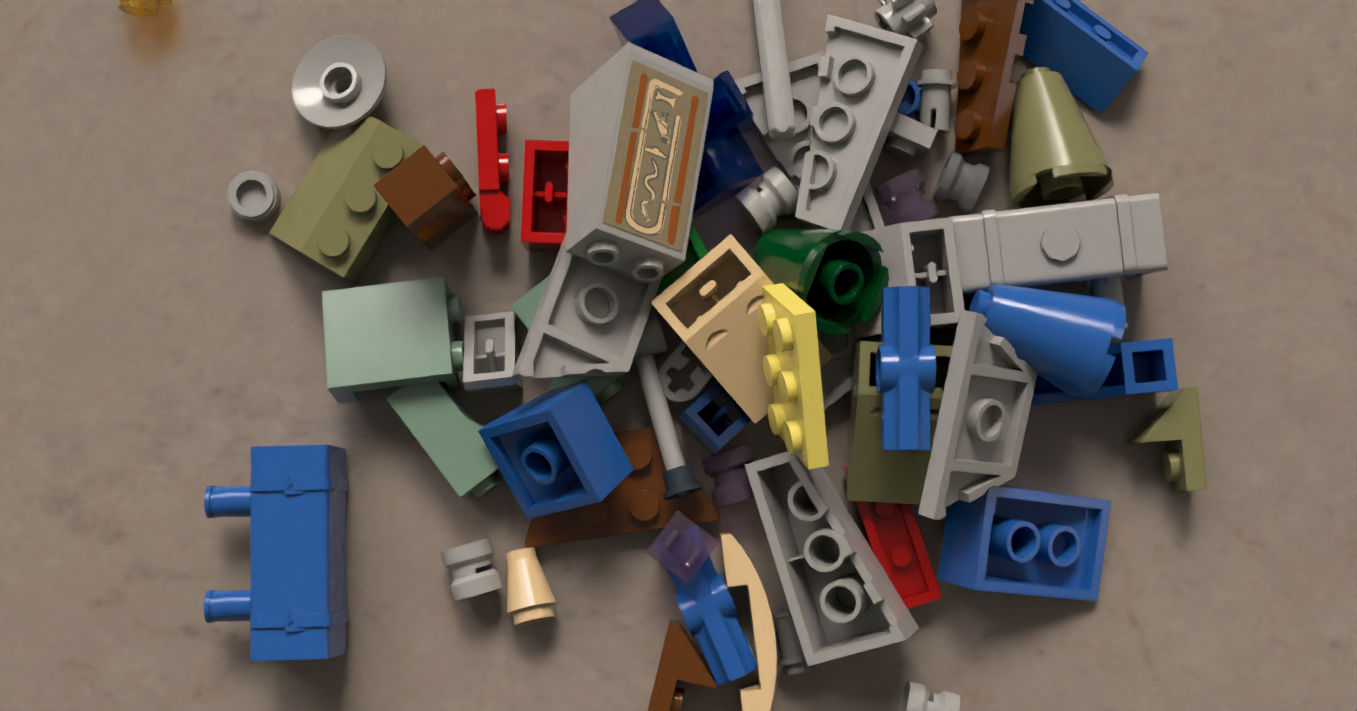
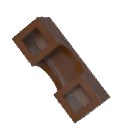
M425 145L373 185L405 226L414 235H418L430 250L434 249L478 214L469 202L476 194L460 171L444 152L434 157Z

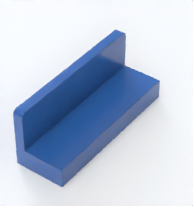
M1034 0L1033 5L1025 4L1019 34L1027 35L1023 56L1037 67H1047L1050 71L1060 73L1070 91L1099 113L1103 112L1132 79L1149 53L1079 0Z

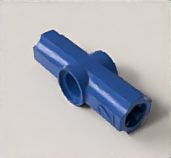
M896 286L881 289V345H878L876 353L877 392L881 393V450H930V394H933L936 382V355L934 346L930 345V288Z
M694 525L656 542L666 570L677 590L674 595L691 635L697 636L717 685L731 682L757 669L753 652L736 618L739 616V613L722 574H717L697 526Z

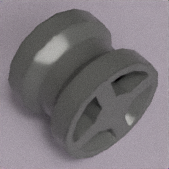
M952 151L938 178L932 198L939 201L952 200L958 204L960 210L970 213L983 189L990 167L982 163L976 165L966 163L962 155Z

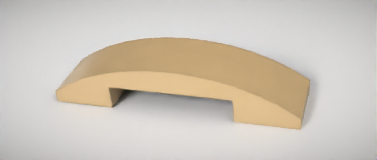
M730 532L721 533L720 541L727 587L746 585L755 658L758 667L759 683L739 685L741 710L770 711L777 672L776 637L770 606L761 580L744 549Z

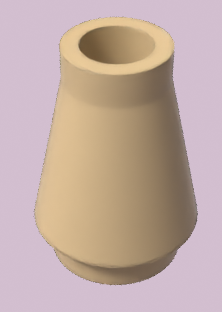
M523 548L506 553L507 615L513 616L514 626H524L554 618L553 605H556L557 602L537 559L535 548Z

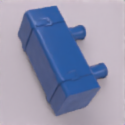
M332 445L251 447V479L249 486H207L204 509L207 518L250 517V590H207L204 598V617L207 623L250 621V661L330 659L346 653V623L349 622V609H346V492H348V479H346V449Z

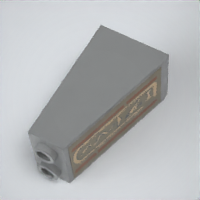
M628 42L570 94L566 252L588 259L592 264L608 266L630 274L637 280L653 283L685 261L713 94L712 79Z

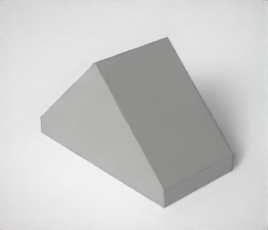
M515 311L465 316L464 390L472 394L523 389V380L511 377L520 355Z

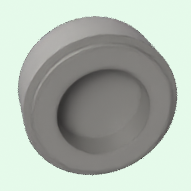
M251 170L238 174L231 181L227 189V202L230 209L240 218L248 222L259 223L270 219L277 212L281 202V193L273 179L262 172Z

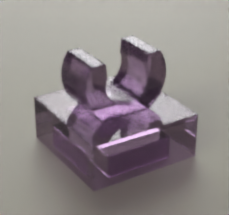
M677 510L646 553L688 584L719 541Z

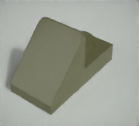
M1186 387L1171 391L1133 434L1128 444L1167 441V451H1164L1162 454V471L1165 480L1171 482V491L1207 490L1197 387Z

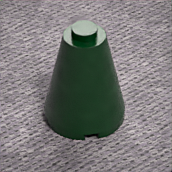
M774 229L765 233L758 240L754 249L753 260L773 284H785L808 304L816 313L817 329L827 334L844 335L852 332L848 328L859 321L866 323L881 306V289L888 287V268L882 266L879 251L883 252L881 245L873 237L856 230Z

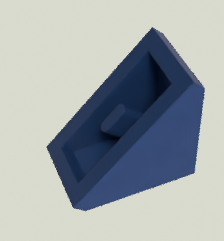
M719 382L679 416L682 423L712 455H715L751 421Z

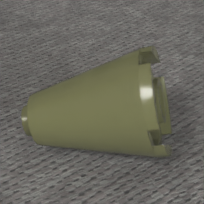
M1036 67L1025 71L1020 76L1021 79L1016 82L1017 87L1012 106L1010 198L1013 207L1017 203L1019 209L1070 203L1069 199L1085 194L1086 201H1091L1106 194L1114 185L1112 170L1063 76L1058 72L1050 71L1047 67Z

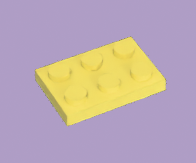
M785 284L763 286L764 304L758 306V320L762 334L768 336L769 354L763 356V370L768 385L773 386L774 404L768 405V419L774 435H779L783 439L788 452L794 453L808 470L829 466L816 313Z

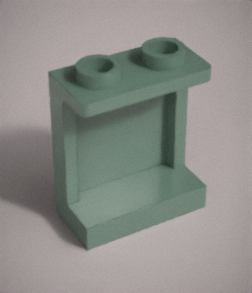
M445 277L322 291L327 389L338 404L359 401L358 391L440 381L446 382L449 389L459 388L458 372L463 371L464 343L463 341H456L454 324L463 322L462 305L459 293L451 294Z

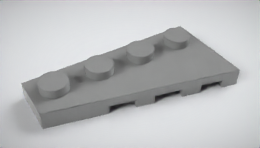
M827 14L825 32L828 34L825 56L821 55L818 70V77L821 79L817 106L812 107L810 126L813 128L810 151L806 152L804 157L795 217L802 222L822 229L849 230L923 45L918 39Z
M824 51L788 63L796 121V135L793 138L773 140L769 136L761 72L728 83L729 90L798 193L805 153L810 151L813 132L810 120L812 107L817 106L821 79L818 77L820 57L821 55L825 56ZM868 182L849 230L866 232L885 227L870 182Z

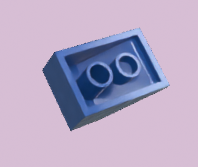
M1008 485L992 486L984 495L970 503L958 500L947 507L938 580L980 591L1098 601L1111 500Z

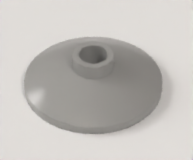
M338 35L321 41L305 54L295 71L292 82V96L296 108L307 121L324 129H342L362 121L377 107L384 95L388 76L385 60L380 51L371 42L359 36ZM347 85H350V87L342 93L343 89Z

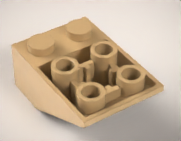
M730 234L651 303L756 424L768 414V405L774 404L773 386L768 385L763 370V356L769 354L768 336L762 334L758 320V306L764 304L763 286L774 284L732 234ZM818 339L821 369L834 357Z

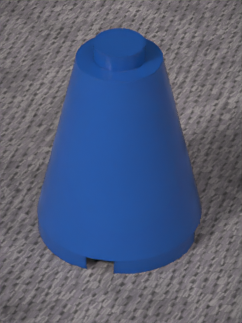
M992 283L986 291L978 290L968 310L983 314L987 318L985 326L992 334L1004 337L1015 349L1018 359L1025 360L1039 376L1071 397L1081 400L1082 398L1090 399L1093 397L1107 378L1116 358L1107 354L1111 338L1122 340L1126 323L1124 304L1110 298Z

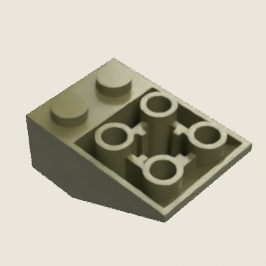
M860 341L854 346L847 501L920 505L953 346L933 345L936 355V382L934 392L930 394V450L890 451L881 450L880 441L881 393L877 392L876 353L877 347L881 345V342Z

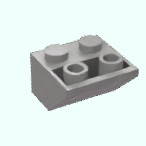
M953 217L905 222L862 232L873 237L882 247L883 252L879 251L882 266L888 268V287L919 286L930 288V330L957 327L960 310H965ZM881 306L866 323L859 321L853 325L854 339L881 336Z

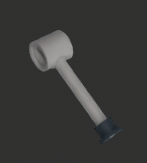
M652 305L632 363L635 364L666 468V471L662 473L667 490L663 494L664 500H670L703 489V484L696 482L692 465H686L654 360L656 355L668 350L656 309Z

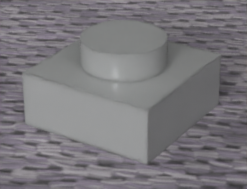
M897 112L885 140V148L889 152L905 159H913L914 155L922 159L930 149L938 130Z

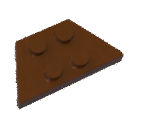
M654 428L614 432L634 470L601 502L532 518L525 538V547H538L720 520L718 510L703 489L679 498L664 500L663 494L667 490L662 473L666 471Z

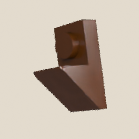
M669 620L648 711H680L685 689L675 687L677 680L718 689L713 674L680 621Z

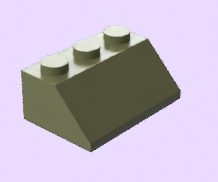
M369 115L352 126L333 129L269 234L356 285L398 217L373 185L423 145Z

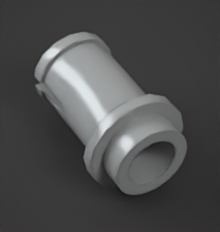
M943 69L923 70L922 79L917 80L916 83L918 88H921L919 122L933 128L934 113H936L935 129L938 130L937 134L950 133L951 89L957 87V82L952 80V71Z

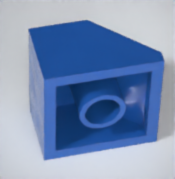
M586 380L550 390L478 430L527 519L601 502L634 470Z

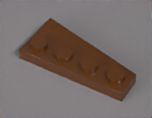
M962 0L961 21L959 25L960 52L959 70L957 73V119L955 122V152L962 156L974 157L1004 150L1017 84L1010 80L1012 67L1017 62L1019 56H1023L1027 35L1019 34L1025 4L1033 5L1034 0Z

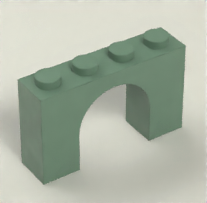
M549 276L510 305L528 330L532 324ZM624 373L622 375L551 378L549 391L586 380L599 406H602L624 389L619 381L627 375ZM443 381L402 386L386 398L459 497H467L473 493L479 499L502 482L498 476L500 470L478 432L483 425L467 414Z

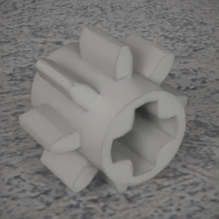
M878 0L882 7L874 12V16L880 29L918 39L919 41L931 33L930 29L934 25L929 19L937 15V8L933 0Z

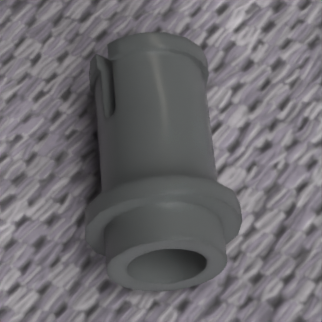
M786 611L772 614L775 620L782 660L777 661L778 666L784 667L785 675L815 670V665L807 666L791 612Z

